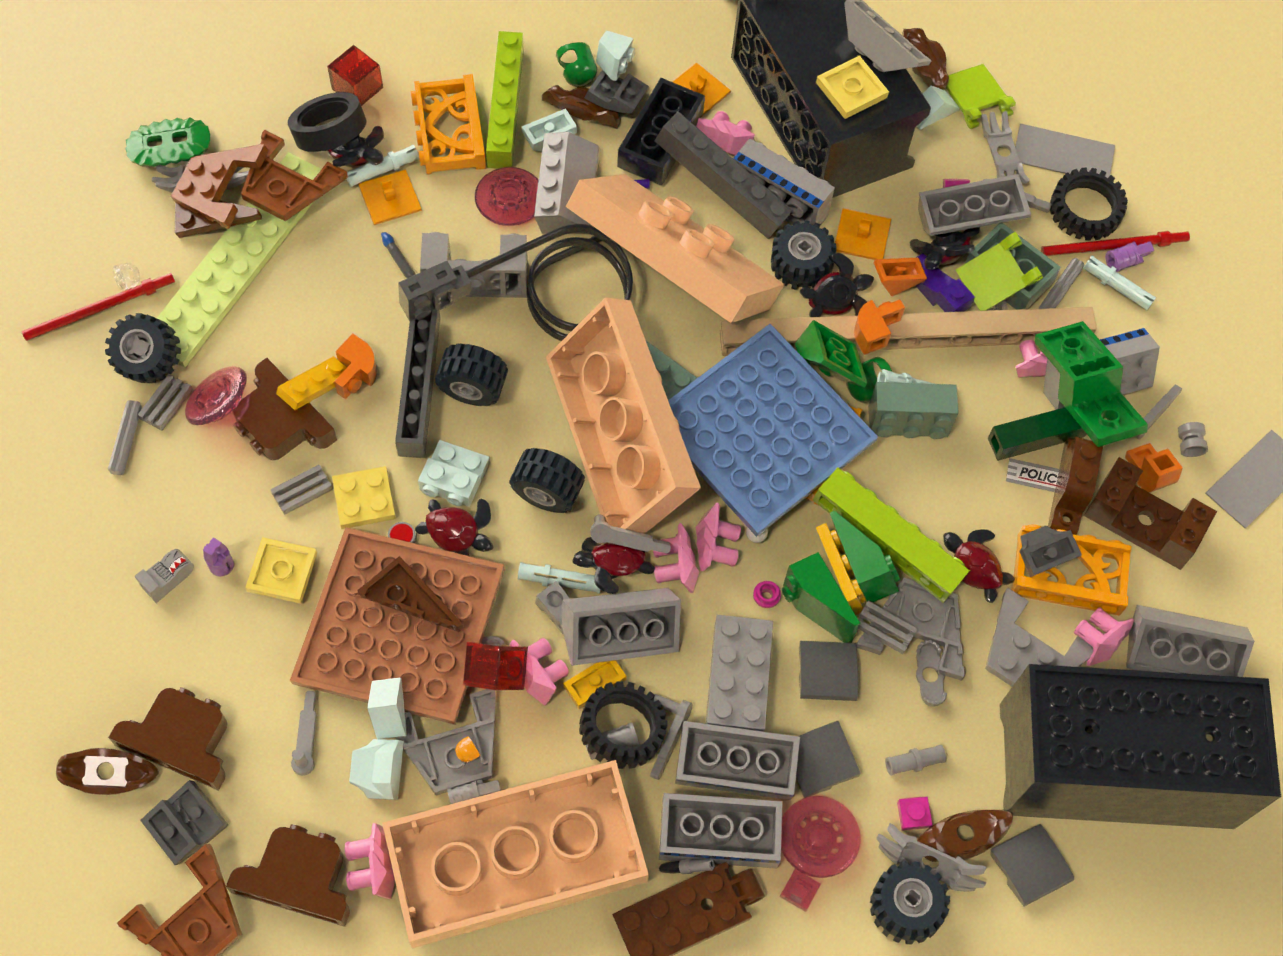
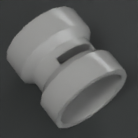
M1188 422L1178 427V435L1182 440L1180 444L1181 455L1185 457H1198L1208 452L1207 441L1204 440L1206 431L1203 423Z

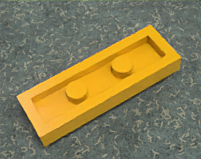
M333 356L278 386L276 394L294 410H297L336 388L334 381L347 367Z

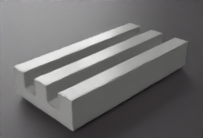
M168 374L139 412V419L162 431L193 390L191 385L188 383L184 384L182 380L178 378L176 380L172 375ZM178 389H181L179 394L176 396V398L173 400L170 406L166 409V411L163 413L160 419L156 421V418L163 411V409H165L168 406L170 400L178 391Z
M317 465L270 490L285 515L333 490L327 476L323 473L321 466ZM321 482L323 483V485H321V486H319V487H317V488H315V489L309 491L308 493H306V494H304V495H302V496H300V497H298V498H296V499H294V500H292V501H290V502L284 504V502L287 501L288 499H290V498H292V497H294V496H296V495H300V494H302V493L308 491V489L312 488L313 486H315V485H317V484H319V483H321Z
M870 601L866 603L860 616L857 618L860 622L859 630L901 654L905 652L917 631L916 627ZM864 619L875 624L883 631L903 640V644L863 622Z

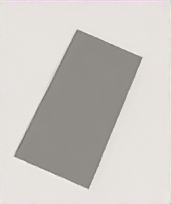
M1020 123L1015 148L1022 164L1070 174L1074 169H1077L1079 172L1081 168L1087 167L1089 172L1091 168H1096L1097 174H1100L1101 170L1107 172L1105 177L1108 178L1111 173L1115 145Z
M1273 430L1269 431L1205 493L1244 528L1249 526L1283 492V439Z

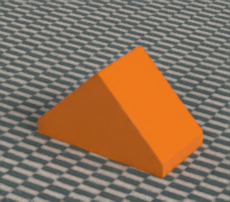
M918 257L875 259L873 262L881 283L891 296L914 287L927 279Z

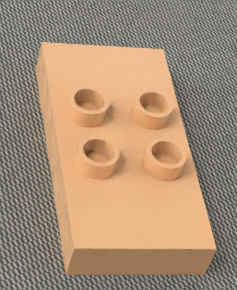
M626 174L579 180L566 205L569 210L730 323L770 310L785 285L731 247L734 237L726 230L713 224H708L704 229L690 219L694 210L688 204L671 196H667L665 201H663Z
M606 297L546 356L600 514L604 516L605 522L610 526L645 534L701 487L682 439L678 420L673 415L662 386L661 375L656 370L631 300Z
M616 760L382 823L408 939L412 948L647 883L649 874Z

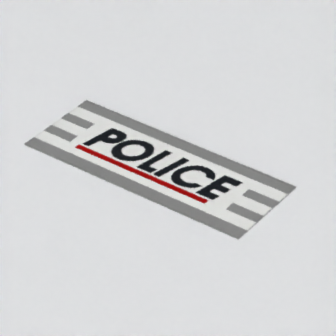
M1009 458L1006 482L1055 492L1059 469Z

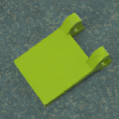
M984 64L949 75L946 89L963 112L966 124L970 129L979 126L980 123L977 121V118H980L982 115L980 110L994 105L999 106L1001 114L1007 111L1008 116L1013 115L1014 112L1010 107L1016 105L1015 100L1003 92Z
M1016 232L956 269L963 284L975 296L974 302L980 311L989 310L1027 286L1043 279V275L1037 266L1023 274L1010 253V250L1023 244Z

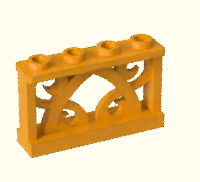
M473 74L463 75L461 79L424 83L414 81L415 91H411L412 105L418 106V110L413 111L415 126L420 125L421 130L416 131L418 146L423 145L424 151H419L420 165L426 166V173L432 174V172L472 167H476V170L486 169ZM439 95L443 99L440 103L437 98L431 97L434 101L431 105L426 104L424 101L427 96ZM455 106L456 110L460 107H463L465 110L461 113H458L453 109V107ZM423 111L430 113L426 120H424ZM447 111L457 120L469 121L468 124H464L456 129L452 138L444 135L434 127L438 119ZM426 133L433 139L429 143L427 142ZM461 134H467L469 136L467 139H463L461 137L460 141H457ZM435 148L440 149L439 156L445 153L446 148L450 149V153L445 157L435 158L432 155V150ZM456 152L465 153L463 155H455Z
M1031 524L1024 525L1021 528L1017 537L1014 569L1015 580L1011 587L1012 591L1024 598L1096 611L1101 607L1108 614L1118 616L1122 614L1128 606L1127 588L1131 545H1126L1119 540L1105 541L1097 539L1092 535L1079 536L1073 534L1082 554L1077 558L1087 567L1091 574H1086L1080 577L1074 585H1069L1064 575L1055 567L1046 571L1053 574L1057 578V582L1048 581L1047 578L1052 575L1044 573L1045 571L1032 577L1024 576L1025 564L1020 554L1022 548L1020 536L1039 529L1041 526ZM1101 557L1115 559L1118 564L1117 570L1111 573H1104L1103 570L1107 569L1111 562L1104 563ZM1117 578L1116 593H1111L1108 580ZM1095 580V582H1090L1093 589L1083 586L1084 582Z

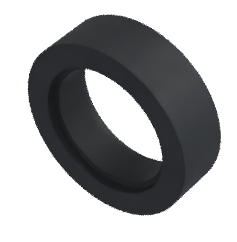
M335 92L316 97L299 106L290 115L288 127L299 149L308 152H319L336 148L354 139L363 131L367 120L356 95L348 92ZM339 117L336 120L329 122L327 124L316 126L326 120Z

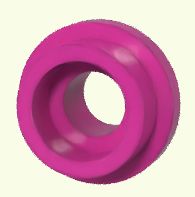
M763 581L754 588L753 598L759 606L772 608L779 603L781 591L775 583ZM768 592L772 597L765 599L762 593Z

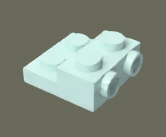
M439 440L432 457L427 459L418 479L419 490L429 497L439 496L447 499L453 505L470 507L488 467L490 458L489 456Z

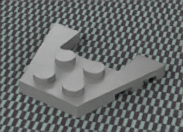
M903 578L897 586L899 592L892 594L882 609L916 627L917 631L913 637L924 641L932 640L943 646L937 673L961 681L965 673L962 665L963 651L959 632L958 595L952 592L947 600L942 603L916 581ZM870 623V626L874 627L875 629L881 631L884 634H887V632L883 631L875 624ZM864 633L859 638L856 648L880 655L884 643Z
M1007 588L1002 597L997 625L985 667L987 671L1013 687L1029 664L1080 667L1090 659L1093 647L1079 636L1076 637L1064 656L1016 625L1015 621L1029 601Z
M494 687L469 694L477 720L476 723L420 740L418 739L411 713H405L407 736L395 738L396 740L404 741L403 750L435 795L446 793L449 788L460 787L473 781L492 779L496 701ZM469 736L480 756L473 761L462 762L456 755V745L462 739Z

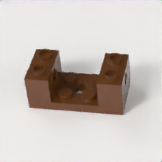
M1118 457L1084 516L1181 570L1195 554L1217 511L1195 498H1192L1183 510L1176 508L1135 485L1143 470ZM1138 516H1148L1151 520V525L1142 524Z

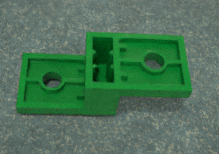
M1084 321L1035 335V344L1060 373L1059 401L1097 447L1147 433V422L1120 392L1123 366Z

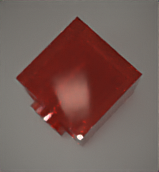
M352 45L327 66L332 90L356 95L361 106L383 89L380 65L355 45Z
M467 642L463 685L490 690H524L528 647L495 642Z

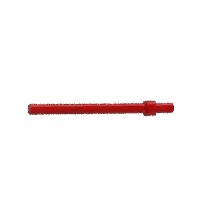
M1162 231L1157 232V235L1042 246L1041 252L1046 256L1110 250L1136 242L1137 246L1151 242L1152 245L1163 247L1170 246L1171 243L1187 242L1190 240V234L1188 231L1177 233Z
M172 273L153 280L148 278L141 281V284L21 332L26 341L141 295L146 294L148 296L157 292L156 289L172 284L175 280Z

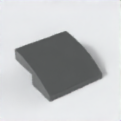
M602 70L584 98L609 110L633 113L649 86L629 73L624 80L620 77L616 81L611 80Z
M800 641V699L857 701L858 668L856 643Z
M839 721L798 736L800 737L796 780L804 798L827 791L834 785L860 776L861 773Z
M191 780L187 781L168 800H161L140 820L174 865H178L192 856L228 826V823L198 785Z
M1041 824L991 849L990 856L1005 874L1007 885L1024 907L1074 881V876L1065 859Z

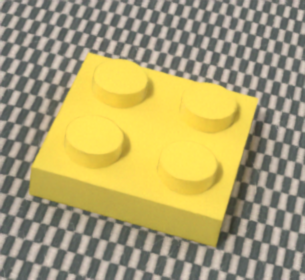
M860 56L817 76L816 84L844 119L886 99L889 93L887 88Z
M386 466L332 476L341 529L396 519Z
M262 537L245 587L247 592L301 603L317 556L316 549Z

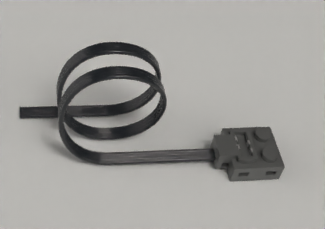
M570 224L557 228L466 271L462 265L452 269L446 260L398 282L399 303L409 321L415 318L417 320L423 319L432 310H442L452 305L455 300L470 294V277L562 235L586 233L593 235V237L589 239L581 237L565 238L544 248L532 262L527 287L529 310L536 323L547 334L562 341L568 334L561 333L552 328L542 319L539 313L550 323L566 331H572L578 324L569 323L557 318L540 302L534 288V281L545 268L583 249L590 248L603 255L615 268L622 282L624 300H630L633 277L628 258L618 243L594 226ZM604 241L614 250V252L619 257L623 267L621 266L617 258L599 242ZM572 246L542 261L550 253L564 247Z

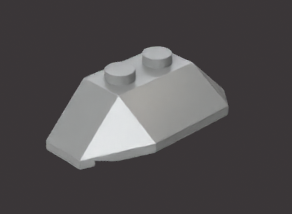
M863 0L845 1L849 41L855 45L858 53L867 56L873 61V66L876 69L887 72L927 66L931 63L927 56L912 45Z

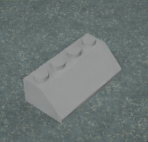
M570 132L544 133L534 213L535 220L542 234L570 224L591 225L569 210L566 205L579 180L596 178L599 146Z
M1019 174L919 192L918 211L923 230L930 236L1031 217Z
M669 588L562 600V629L571 665L679 652L681 599Z
M1141 605L1136 606L1133 616L1134 622L1129 632L1127 668L1139 671L1243 677L1255 642L1248 627Z

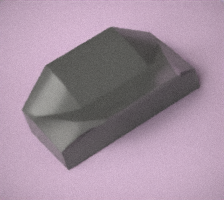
M1043 526L1020 536L1022 543L1020 554L1030 577L1082 555L1071 530L1057 531L1048 526Z

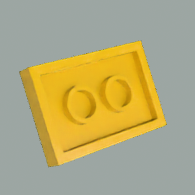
M826 523L816 527L843 594L854 614L858 615L864 609L862 603L866 602V598L857 580H852L855 575L846 554L841 555L845 553V550L836 530L830 531Z

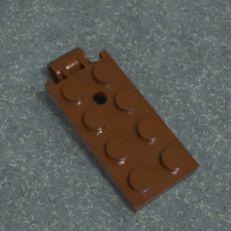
M726 861L714 867L712 871L700 873L613 913L612 915L629 955L673 956L752 919L750 912H747L745 907L765 897L753 869L744 870L731 877ZM704 899H710L713 902L710 910H704L701 907Z

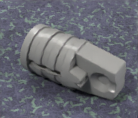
M632 722L602 733L604 737L617 745L624 747L640 745ZM588 752L591 760L596 758V752L592 755Z
M482 779L460 787L447 789L450 804L501 791L498 780L483 783Z

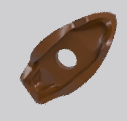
M922 28L903 29L902 36L931 60V63L927 66L912 68L913 72L928 87L934 86L944 90L948 84L949 75L946 72V53L941 44L937 41L929 40Z
M555 85L542 94V101L557 106L561 110L566 109L574 117L584 121L595 120L601 124L618 129L620 122L619 112L603 108L585 99L584 97L589 88L577 87L572 90H564L559 85Z
M90 748L63 755L58 760L56 766V777L61 784L85 793L99 795L120 794L138 789L153 781L159 774L157 767L151 762L134 754L109 748ZM104 762H108L114 767V774L110 779H103L98 773L99 766Z
M972 810L958 813L931 826L919 836L917 841L955 859L959 856L966 860L986 852L998 843L1011 827L1013 815L1003 810ZM962 825L970 827L973 831V838L969 841L961 840L957 835V828ZM925 856L929 861L939 862L933 856Z

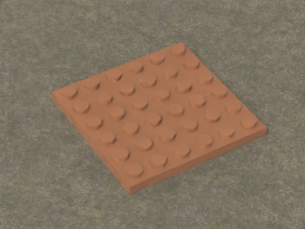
M345 527L290 682L293 685L368 703L372 681L402 678L404 710L406 713L410 712L414 715L455 725L504 574V564ZM400 556L463 623L464 628L459 632L362 598L357 590Z

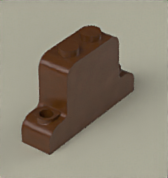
M265 358L256 365V378L253 382L257 389L233 407V414L236 419L233 427L241 437L247 436L251 440L250 445L259 456L263 453L269 460H279L303 441H307L311 446L319 449H325L337 441L334 428L310 402L294 410L276 394L278 386L289 380L268 358Z
M1077 436L1066 439L1048 527L1051 529L1071 530L1072 534L1077 535L1082 514L1091 502L1095 491L1103 446L1097 447L1092 440ZM1062 517H1068L1071 522H1065Z
M182 687L179 690L166 688L158 694L142 723L130 720L121 721L114 726L108 738L116 747L219 791L225 779V771L221 766L223 760L212 754L227 728V721L220 711L221 705L208 698L205 701L195 698L196 695L193 692Z
M293 824L290 825V828L279 827L272 832L260 865L257 868L244 865L234 869L230 874L226 888L233 894L343 927L346 925L350 913L349 906L345 901L347 896L333 890L343 863V854L338 844L335 843L336 838L331 835L319 833L318 836L308 834L307 829Z

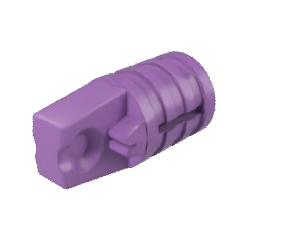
M1136 242L1129 243L1120 248L1107 251L1105 255L1106 264L1110 268L1112 266L1117 269L1116 272L1143 263L1142 257L1149 255L1154 251L1151 242L1138 246Z
M213 537L210 543L204 546V560L213 575L219 577L226 576L233 570L234 561L228 548Z

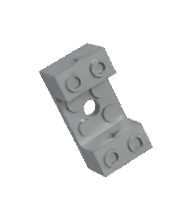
M440 232L422 233L420 272L446 260L452 269L462 265L465 271L488 261V259L481 261L451 260L449 234ZM516 233L501 235L500 255L527 243V235ZM527 252L470 277L471 293L464 297L527 298Z

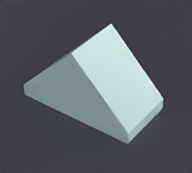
M930 86L923 93V96L931 106L929 116L917 125V128L919 130L959 111V106L947 91Z
M402 678L372 681L367 709L376 738L386 739L407 736Z

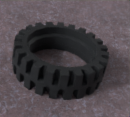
M1087 167L1081 168L1079 172L1077 169H1074L1070 174L1066 173L1058 181L1050 200L1052 204L1050 213L1054 215L1053 221L1055 223L1059 222L1058 227L1061 230L1067 228V235L1071 236L1073 232L1076 233V239H1081L1083 235L1085 236V241H1091L1093 236L1095 240H1100L1102 236L1104 238L1108 237L1121 223L1128 203V199L1125 197V189H1121L1122 184L1119 181L1113 183L1115 177L1112 175L1108 178L1105 177L1107 172L1101 170L1100 174H1097L1096 168H1091L1088 172ZM1076 188H1089L1097 191L1111 205V215L1103 220L1081 218L1070 210L1065 202V195L1070 190Z
M617 681L615 686H613L612 682L607 683L604 688L600 686L596 689L595 693L590 695L580 717L579 733L583 735V745L588 744L587 751L591 755L594 752L597 753L596 760L599 762L603 758L607 762L616 760L618 769H624L626 764H628L629 769H632L638 763L640 766L646 764L648 760L650 761L655 756L666 735L667 720H665V709L660 710L662 704L659 700L653 701L655 695L651 691L645 695V688L640 685L638 690L634 689L635 683L628 682L627 686L624 687L623 681ZM622 703L634 707L644 715L649 723V738L643 744L634 747H624L612 743L602 735L597 727L596 716L598 711L608 704Z

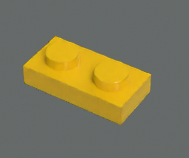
M616 660L597 662L564 682L563 687L577 708L580 709L585 706L588 698L592 693H595L597 688L600 686L604 688L610 682L615 686L617 681L624 682L627 676Z

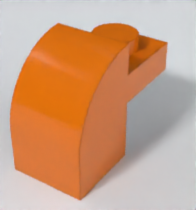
M870 300L862 306L855 324L854 337L863 355L887 347L891 336L888 325L901 321L905 309L901 300L892 303L890 301L884 302L878 308L873 300Z
M352 333L335 351L337 359L347 367L334 381L337 394L344 399H347L351 393H356L361 387L362 381L372 386L377 376V367L372 348Z
M1151 443L1128 450L1125 455L1129 463L1143 470L1137 484L1147 492H1153L1177 483L1183 469L1169 449L1157 452Z

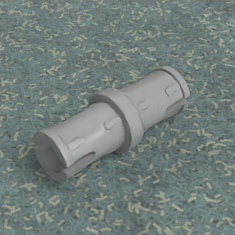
M942 745L922 750L917 748L910 749L909 753L885 758L886 769L890 776L910 770L919 772L923 770V767L945 763L946 753Z

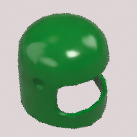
M583 42L570 43L561 46L557 50L556 57L560 66L565 69L563 76L568 84L579 87L593 81L597 73V66L588 44ZM568 50H574L577 55V60L572 63H565L560 59Z
M874 357L861 363L867 380L865 388L846 382L848 391L854 399L859 402H869L871 400L877 382L873 362L881 370L885 369L892 372L885 359Z

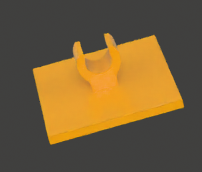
M695 63L673 81V83L705 95L703 115L731 93L729 88L698 63Z
M406 169L358 184L374 225L422 211Z
M843 208L835 240L836 252L872 260L883 259L891 218Z

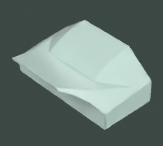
M563 109L522 126V132L532 150L542 152L544 133L570 132L576 134L577 126L568 111Z
M373 739L368 745L353 750L349 782L361 789L369 799L398 800L404 741Z

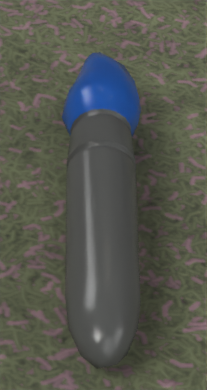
M382 232L383 244L406 278L413 276L412 268L396 246L393 237L387 232Z

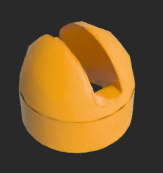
M469 736L462 739L456 745V755L462 762H470L480 756Z

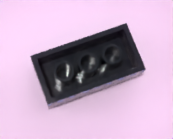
M660 78L618 148L617 167L662 186L676 159L658 145L655 139L663 126L677 111L696 126L698 119L703 115L705 95Z

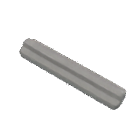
M1077 258L1071 260L1039 306V309L1057 307L1084 267L1083 261H1079Z
M128 400L126 402L108 470L113 475L124 474L139 420L138 414L142 409L138 401Z

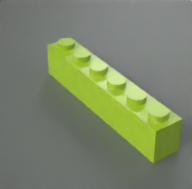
M499 31L486 147L487 168L512 170L524 52L522 32Z
M838 467L822 484L813 498V501L829 514L836 511L881 548L884 556L890 555L895 566L942 603L947 600L970 571L960 559L952 557L945 552L937 541L930 540L921 533L918 526L907 522L899 515L895 508L885 505L872 490L862 487L850 473L842 471Z

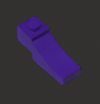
M923 253L917 256L927 279L916 285V287L932 306L938 304L944 312H964L971 308L975 296L960 279L955 280L939 268L935 270L926 269L924 260L927 256Z

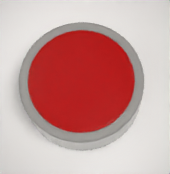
M407 522L395 523L388 531L389 538L411 543L416 541L415 530Z

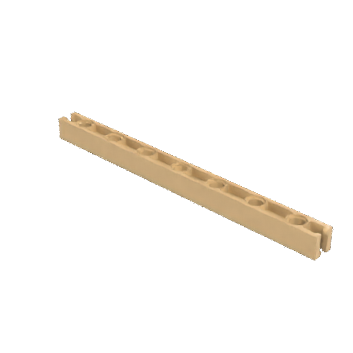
M1093 307L903 314L901 321L888 325L891 332L888 345L879 350L1020 345L1025 340H1033L1035 342L1036 334L1082 321L1093 333L1096 332L1097 327ZM858 316L739 320L733 323L722 321L720 330L722 356H728L769 324L796 350L795 342L813 320L854 342L857 351H861L854 337V328Z

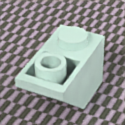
M606 30L599 40L596 63L611 80L616 81L621 73L626 72L628 62H632L635 48H632L633 38Z

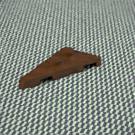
M221 200L219 201V203L234 204V203L225 202V201H221ZM175 203V234L179 238L224 228L220 223L212 222L204 215L196 214ZM234 204L238 212L231 226L262 220V215L257 208Z
M400 556L357 590L362 598L459 632L464 628L463 623Z

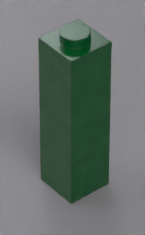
M1064 407L993 426L988 440L997 461L1065 443L1068 437L1075 438L1077 436L1084 438L1086 432Z

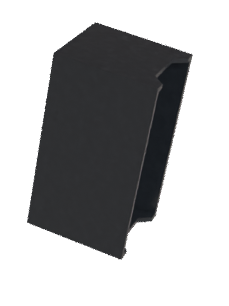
M738 0L731 58L795 165L805 168L812 175L827 181L831 186L835 187L832 198L913 168L915 159L907 155L915 127L929 116L931 106L907 69L887 72L879 71L873 66V61L870 58L856 51L855 45L848 38L844 4L846 0ZM860 56L889 91L888 97L844 119L816 84L817 76Z
M1029 664L1000 703V719L1004 727L1006 773L1003 810L1010 812L1013 816L1235 829L1281 797L1268 678ZM1085 727H1090L1092 729V733H1087L1085 731ZM1206 734H1210L1213 740H1207Z

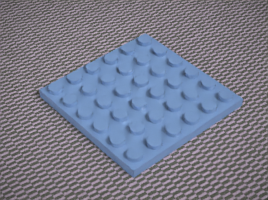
M771 324L767 325L668 400L673 415L678 420L680 433L693 468L756 537L820 487L837 467L840 469L845 467L878 439V436Z

